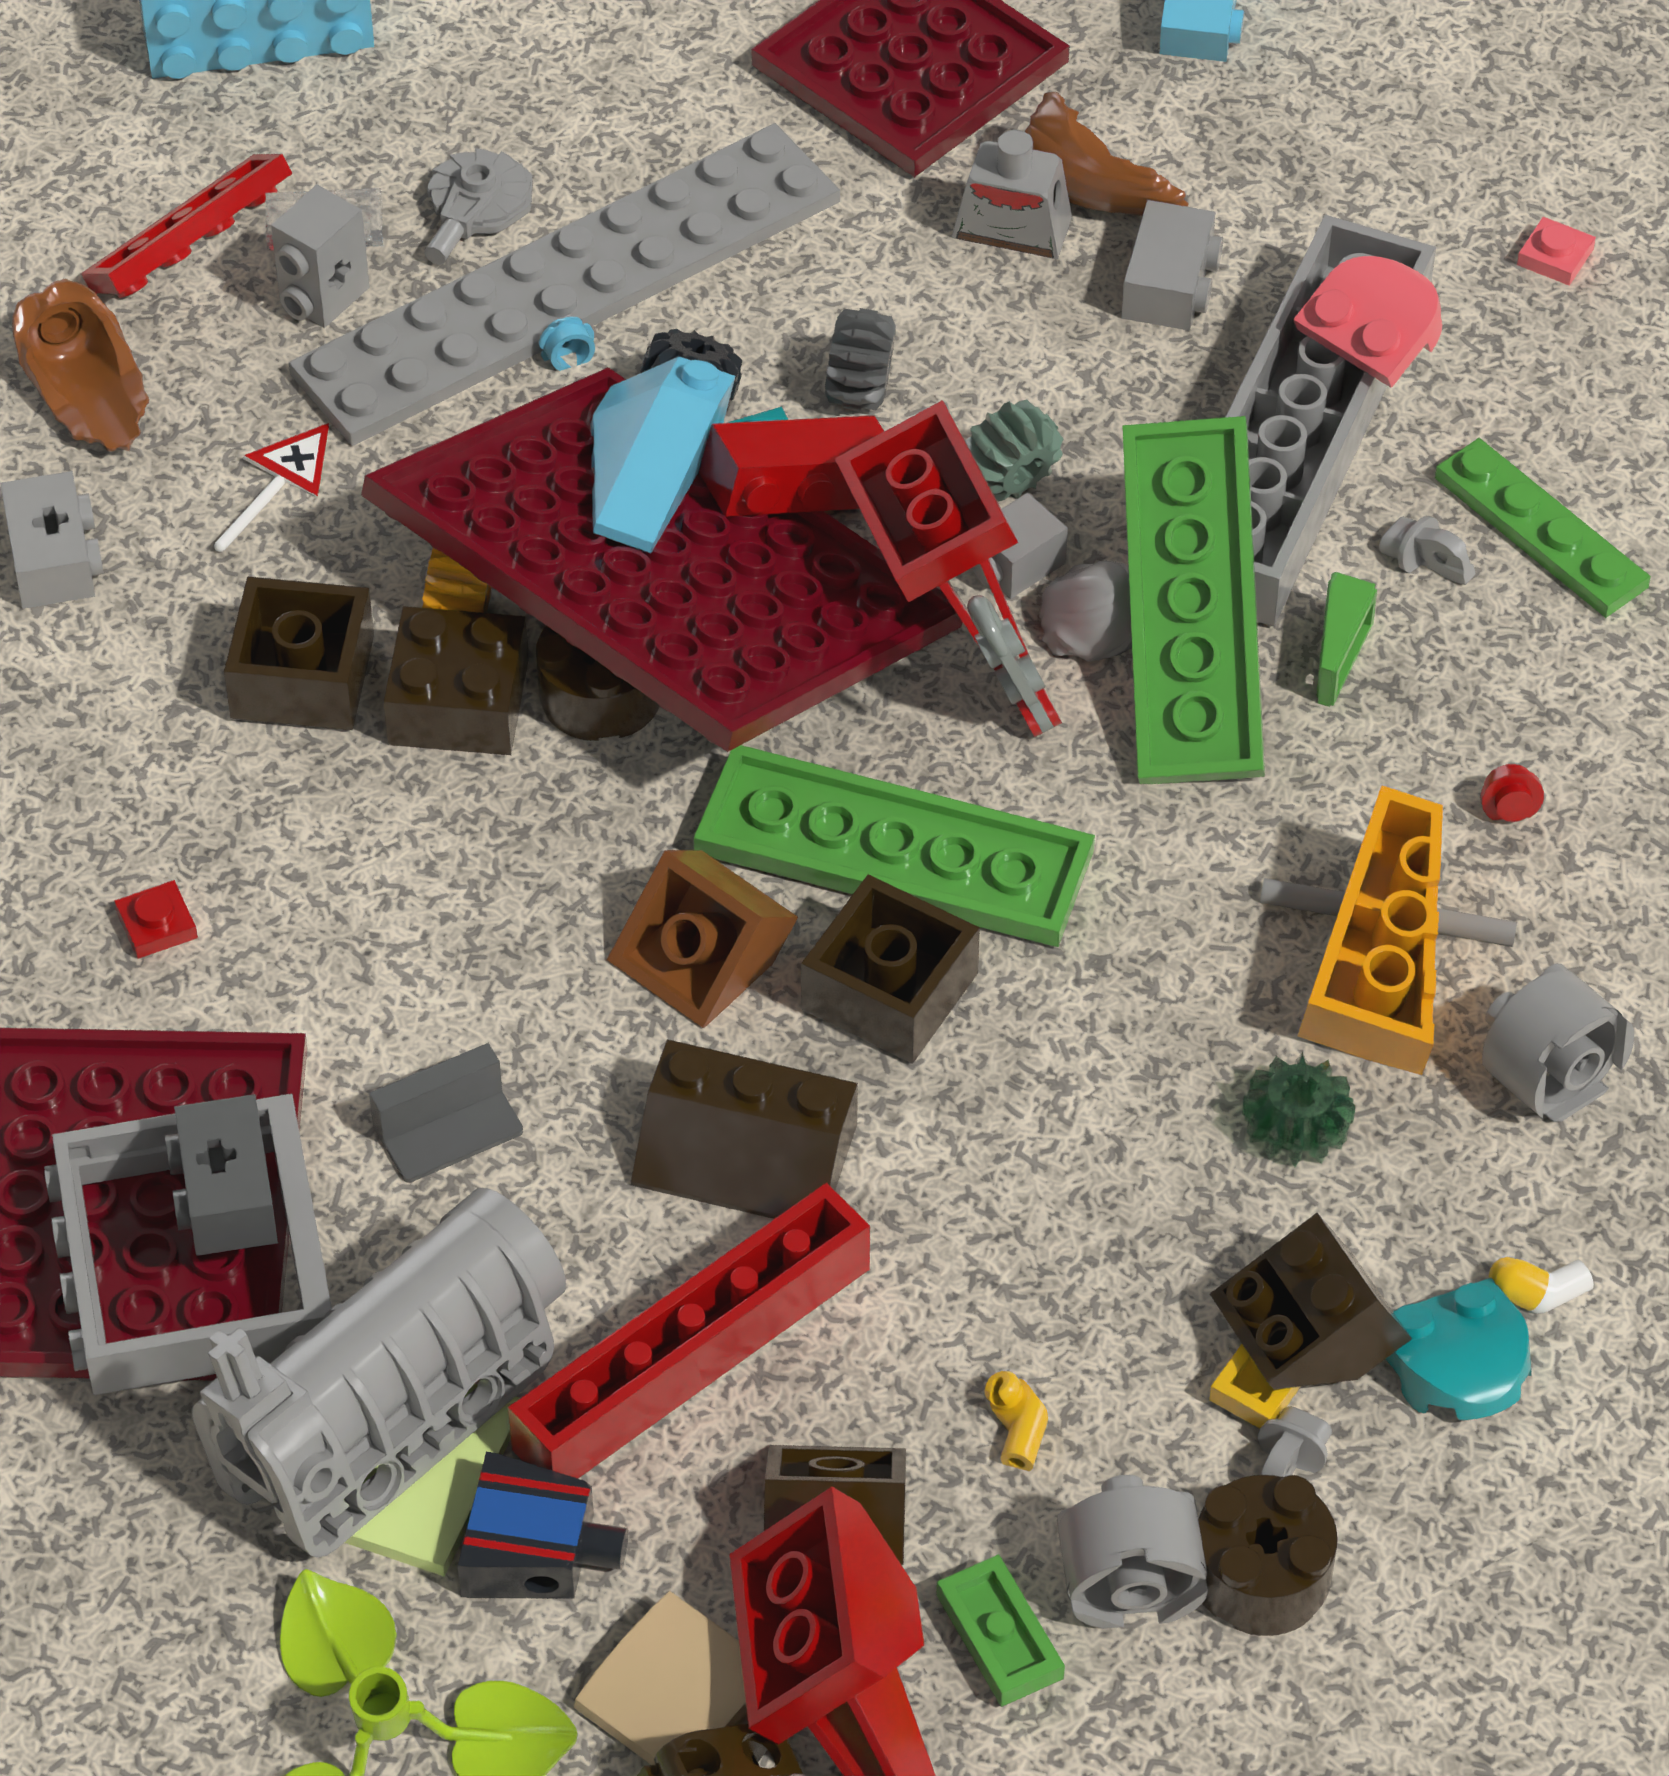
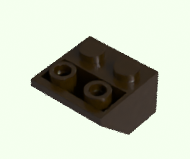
M1315 1213L1210 1293L1221 1313L1273 1389L1358 1380L1412 1339L1353 1253L1318 1213Z

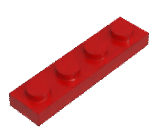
M253 154L83 271L81 275L88 288L96 294H116L118 298L129 296L142 289L148 283L146 275L159 266L168 267L182 261L192 252L189 245L202 236L211 237L231 227L235 222L233 215L244 207H255L274 197L278 192L276 185L293 174L283 154Z

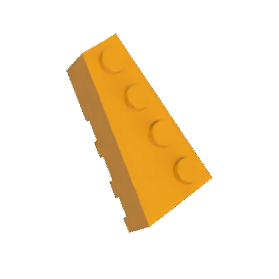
M1381 785L1297 1037L1366 1060L1420 1075L1423 1074L1434 1045L1433 1000L1436 995L1437 970H1435V950L1439 923L1437 900L1441 869L1443 805Z

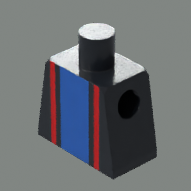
M486 1451L458 1562L461 1597L574 1599L582 1564L622 1570L628 1545V1528L592 1523L594 1517L592 1486L586 1481L505 1455Z

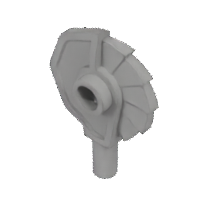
M475 148V152H462L450 155V160L441 163L432 170L433 177L427 188L428 197H432L433 209L436 215L440 214L441 226L425 249V256L432 263L442 265L461 237L468 239L475 233H499L530 212L532 205V174L523 167L522 163L519 164L502 151L500 154Z

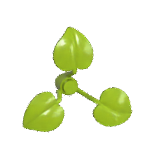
M305 1569L297 1577L288 1596L281 1621L280 1649L282 1661L290 1679L300 1689L310 1695L318 1697L329 1696L338 1692L348 1682L351 1684L349 1702L355 1724L359 1730L355 1735L356 1748L349 1776H364L369 1747L373 1740L386 1741L399 1736L407 1728L410 1720H418L442 1739L456 1741L452 1751V1765L457 1776H546L557 1762L575 1745L578 1736L577 1729L559 1706L532 1689L507 1681L481 1682L463 1690L457 1697L454 1705L457 1727L446 1725L427 1711L421 1701H409L406 1684L402 1677L396 1671L386 1667L393 1656L397 1634L394 1620L389 1610L380 1600L360 1588L330 1580L311 1570ZM313 1762L294 1768L285 1776L345 1775L332 1764Z

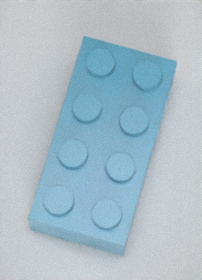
M139 0L152 79L168 76L180 79L192 73L217 69L236 71L248 65L273 61L292 63L304 57L329 53L348 55L355 53L359 49L375 47L370 0Z

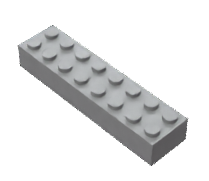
M1324 215L1231 404L1226 417L1246 416L1257 622L1275 627L1387 388L1386 384L1297 330L1293 319L1329 273L1340 263L1355 257L1377 256L1397 261L1418 271L1432 283L1436 253L1435 246Z

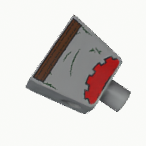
M1021 130L1004 132L999 137L998 142L986 141L981 143L966 183L952 238L1058 259L1072 221L1062 159L1053 153L1033 150L1031 136Z

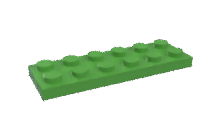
M1246 416L1122 425L1139 783L1168 784L1265 777Z
M743 745L730 751L694 836V850H702L714 859L850 894L856 891L869 874L978 927L1059 947L1095 845V835Z

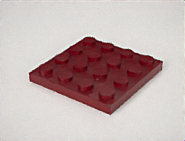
M819 0L752 48L751 59L752 66L915 178L1069 62L1070 45L1002 0Z

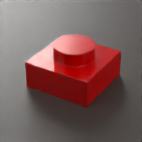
M175 880L114 900L116 913L137 959L198 938L196 925Z

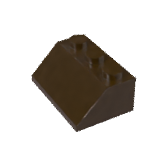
M667 1039L647 1093L632 1171L631 1186L775 1219L826 1182L836 1190L857 1127L858 1083Z

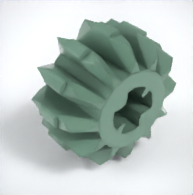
M1027 399L1019 401L1015 405L1008 401L1002 405L999 411L993 414L987 412L986 419L981 424L972 426L970 428L972 436L965 440L998 502L1005 500L1009 496L1018 499L1030 487L1036 489L1037 482L1043 477L1052 474L1051 465L1058 462L1063 455L1060 447L1064 439L1057 431L1058 426L1048 414H1044L1039 407H1035Z

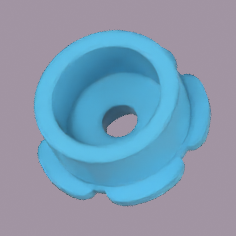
M565 317L553 321L544 330L539 339V346L543 349L541 351L543 360H550L552 365L559 371L571 368L561 358L564 355L576 352L577 365L589 362L595 352V344L593 342L594 331L591 325L588 323L582 324V320L578 317Z

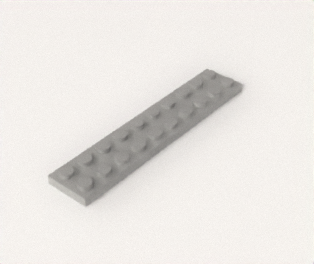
M773 123L290 361V375L347 442L354 446L540 353L543 350L539 346L540 336L553 321L565 317H578L582 320V324L588 323L592 327L839 203L840 189L776 123Z

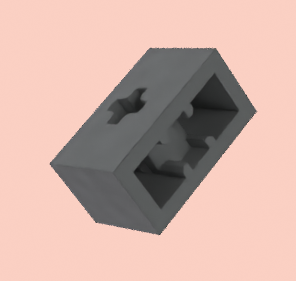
M256 1095L175 1106L178 1133L165 1135L170 1174H184L186 1189L173 1191L178 1231L192 1229L196 1256L278 1243Z

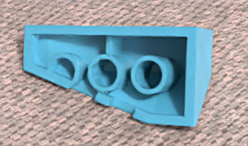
M677 357L609 388L594 412L591 421V436H594L591 460L595 477L592 490L593 533L649 553L653 551L699 472L711 425L724 423L735 380L734 375L719 371L714 365L705 361Z

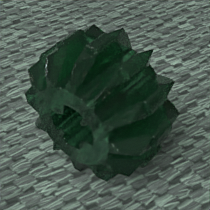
M1303 1052L1296 1059L1295 1064L1292 1065L1275 1056L1273 1062L1269 1065V1071L1255 1070L1254 1076L1250 1079L1247 1096L1243 1097L1242 1115L1245 1116L1244 1121L1248 1122L1247 1134L1249 1135L1250 1143L1265 1142L1264 1150L1268 1160L1280 1154L1282 1149L1289 1150V1158L1294 1168L1301 1161L1303 1151H1309V1154L1322 1164L1324 1158L1328 1156L1329 1147L1342 1149L1343 1144L1347 1141L1350 1124L1354 1122L1355 1104H1353V1098L1349 1097L1350 1086L1347 1076H1332L1329 1059L1314 1067L1308 1065Z

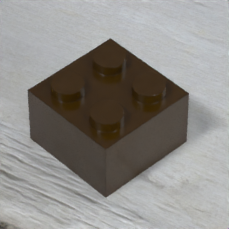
M247 576L224 668L230 719L353 730L374 639L369 588Z
M403 606L383 701L388 745L511 756L529 661L526 616Z
M868 874L801 963V1009L913 1064L978 974L980 927Z

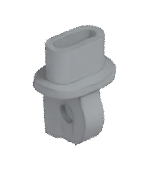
M1402 516L1386 531L1380 541V552L1398 559L1399 567L1408 573L1424 565L1443 577L1464 585L1476 574L1474 565L1470 563L1466 544L1457 535L1448 530L1440 529L1439 523L1434 517L1423 516L1416 521Z
M1292 1406L1285 1407L1278 1419L1267 1420L1258 1432L1260 1447L1262 1451L1269 1454L1261 1475L1285 1477L1292 1475L1296 1468L1312 1473L1320 1471L1327 1461L1328 1453L1325 1444L1332 1434L1330 1425L1323 1419Z

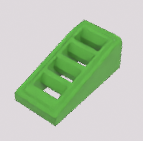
M1339 572L1332 573L1331 579L1328 581L1316 694L1318 704L1330 707V705L1334 706L1374 624L1377 597L1376 584Z

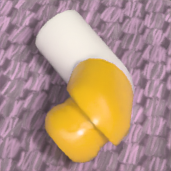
M1504 1257L1495 1261L1489 1271V1278L1494 1280L1495 1284L1499 1286L1513 1304L1537 1314L1546 1313L1592 1290L1594 1286L1590 1271L1580 1260H1575L1550 1273L1524 1260Z

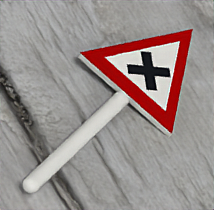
M329 423L244 455V460L275 476V478L215 542L214 548L216 551L223 552L273 498L285 482L318 496Z

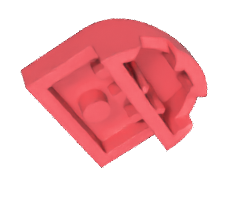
M1377 256L1355 257L1340 263L1329 273L1293 319L1297 330L1390 388L1394 386L1423 348L1432 352L1442 331L1441 305L1434 285L1418 271L1397 261Z

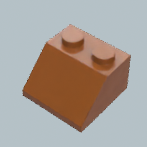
M665 850L612 948L607 961L700 1027L705 1028L773 965L798 916L702 850Z

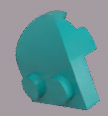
M1492 1278L1477 1283L1465 1284L1456 1290L1415 1304L1404 1305L1393 1311L1412 1339L1387 1357L1386 1360L1399 1375L1402 1394L1413 1409L1424 1414L1428 1410V1404L1454 1408L1459 1420H1472L1502 1412L1519 1401L1522 1383L1527 1376H1532L1528 1327L1523 1315L1499 1286L1495 1284Z

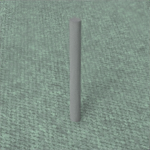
M1264 878L1260 903L1337 916L1345 892ZM1437 908V912H1439L1438 934L1513 947L1517 922Z

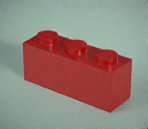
M875 415L715 423L710 428L699 474L725 517L860 509L835 458L883 433L884 429Z

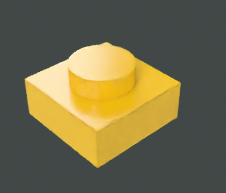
M1241 1344L1211 1385L1209 1401L1260 1429L1267 1420L1278 1419L1283 1409L1287 1407L1301 1386L1273 1389L1243 1344Z

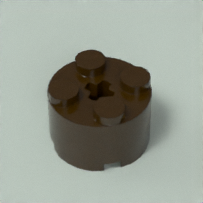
M547 625L544 627L536 644L538 687L541 705L552 725L571 737L585 741H599V738L618 735L619 738L632 735L644 728L655 717L660 706L654 700L625 680L615 676L611 670L578 647L568 643L564 637Z
M1252 1475L1215 1487L1210 1491L1198 1519L1206 1564L1204 1568L1207 1571L1206 1583L1208 1592L1206 1599L1202 1603L1203 1606L1215 1617L1217 1615L1225 1622L1235 1626V1629L1250 1635H1280L1302 1627L1321 1608L1329 1594L1332 1583L1338 1539L1335 1521L1326 1504L1316 1495L1313 1485L1307 1479L1297 1475L1285 1477Z

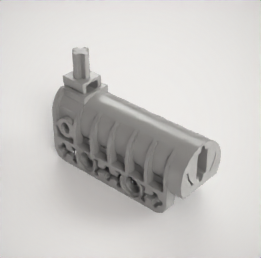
M477 1188L441 1218L439 1225L421 1240H414L405 1247L402 1255L383 1271L375 1272L365 1280L363 1287L344 1303L336 1304L325 1314V1319L304 1336H297L287 1345L286 1351L269 1364L259 1356L255 1358L248 1336L241 1329L237 1328L229 1336L222 1331L213 1334L210 1338L213 1349L208 1352L217 1378L200 1391L202 1399L193 1406L192 1417L219 1487L242 1504H253L263 1498L272 1504L275 1502L276 1504L273 1507L278 1519L283 1522L288 1537L309 1555L314 1557L327 1556L339 1548L536 1380L548 1366L554 1351V1339L544 1309L565 1292L566 1278L555 1251L543 1233L518 1206L505 1196L488 1188ZM479 1380L477 1388L465 1397L468 1390ZM378 1466L377 1473L363 1484L367 1475Z

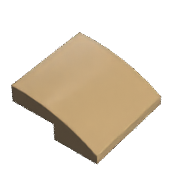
M669 1591L635 1624L602 1662L576 1697L574 1708L649 1764L655 1765L654 1758L657 1752L674 1738L694 1731L734 1726L747 1714L739 1640Z

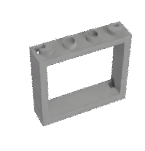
M292 1094L257 1099L256 1102L264 1153L274 1152L302 1309L113 1343H106L82 1185L170 1170L165 1135L178 1133L176 1115L169 1114L52 1134L57 1164L44 1166L49 1201L56 1202L62 1200L64 1216L52 1218L53 1233L58 1258L71 1256L73 1272L60 1274L66 1314L79 1312L81 1329L68 1331L74 1369L75 1371L88 1369L93 1395L216 1374L208 1352L213 1349L210 1338L218 1331H222L229 1336L237 1328L243 1330L248 1336L255 1358L259 1356L270 1364L286 1351L287 1345L297 1336H304L325 1319V1314L332 1306Z

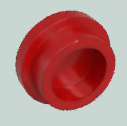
M1506 764L1495 768L1488 774L1480 793V800L1485 814L1490 819L1516 822L1525 818H1531L1538 812L1544 801V790L1539 778L1527 768L1518 764Z

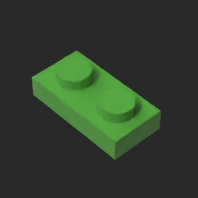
M999 1554L937 1581V1598L1001 1707L1064 1679L1065 1665Z

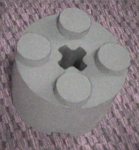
M1556 963L1548 967L1541 976L1529 982L1516 994L1512 992L1503 993L1490 1005L1485 1019L1491 1027L1483 1046L1482 1065L1494 1078L1540 1117L1543 1118V1115H1546L1553 1122H1562L1604 1095L1609 1089L1601 1080L1613 1064L1621 1071L1623 1070L1632 1052L1634 1028L1616 1008L1582 979L1569 971L1564 965Z
M1119 1475L1104 1481L1101 1485V1493L1090 1496L1057 1515V1527L1067 1594L1071 1601L1072 1612L1080 1621L1102 1629L1124 1627V1614L1157 1612L1159 1624L1170 1623L1188 1615L1206 1599L1208 1592L1206 1583L1207 1571L1204 1568L1206 1564L1196 1501L1192 1494L1162 1487L1144 1486L1142 1479L1138 1476Z

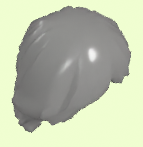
M1107 560L1098 561L1094 564L1074 565L1065 575L1056 577L1055 581H1052L1042 593L1039 618L1041 619V627L1044 630L1042 640L1047 643L1053 655H1076L1088 662L1111 658L1132 648L1128 565Z

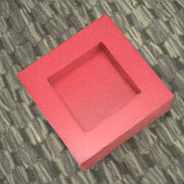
M1543 216L1520 250L1517 265L1570 286L1594 250L1596 237Z

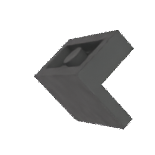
M489 1042L369 1093L373 1128L403 1180L408 1183L523 1134V1125L502 1092L500 1061Z

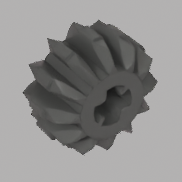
M860 308L859 311L844 309L838 315L832 336L826 372L825 394L829 403L841 404L843 408L861 411V408L877 410L881 406L886 394L896 335V325L892 316L877 314L878 311Z

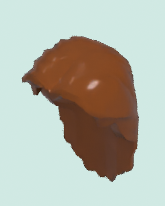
M1058 92L1044 93L1042 102L1037 106L1035 113L1030 116V124L1025 132L1033 140V150L1053 153L1062 159L1069 203L1087 209L1143 216L1147 200L1186 207L1189 205L1184 200L1186 193L1173 186L1162 175L1157 174L1153 168L1134 165L1129 160L1112 156L1106 145L1090 129L1076 121L1079 111L1069 108L1065 104V99Z
M66 278L54 281L43 292L33 293L17 303L12 316V332L19 363L29 380L38 390L39 395L50 408L56 421L66 426L72 438L77 441L84 440L89 444L98 442L109 452H114L116 449L130 451L132 443L141 434L138 423L140 418L144 416L145 407L149 404V397L144 390L143 375L133 358L130 347L125 341L115 314L107 308L90 288Z

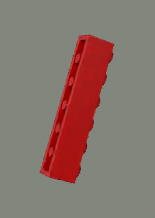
M826 1182L508 1407L512 1451L524 1462L571 1477L580 1478L869 1271L870 1225Z

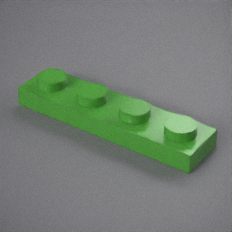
M1477 438L1436 466L1435 479L1605 618L1649 588L1651 576L1481 438Z

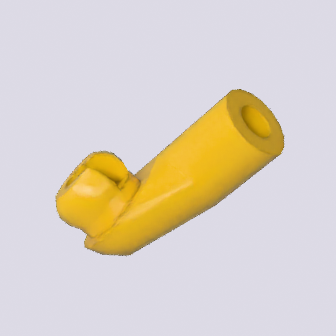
M1000 1371L988 1379L984 1389V1394L990 1402L992 1411L1008 1431L1000 1460L1003 1465L1031 1471L1048 1423V1412L1027 1382L1019 1379L1013 1372Z

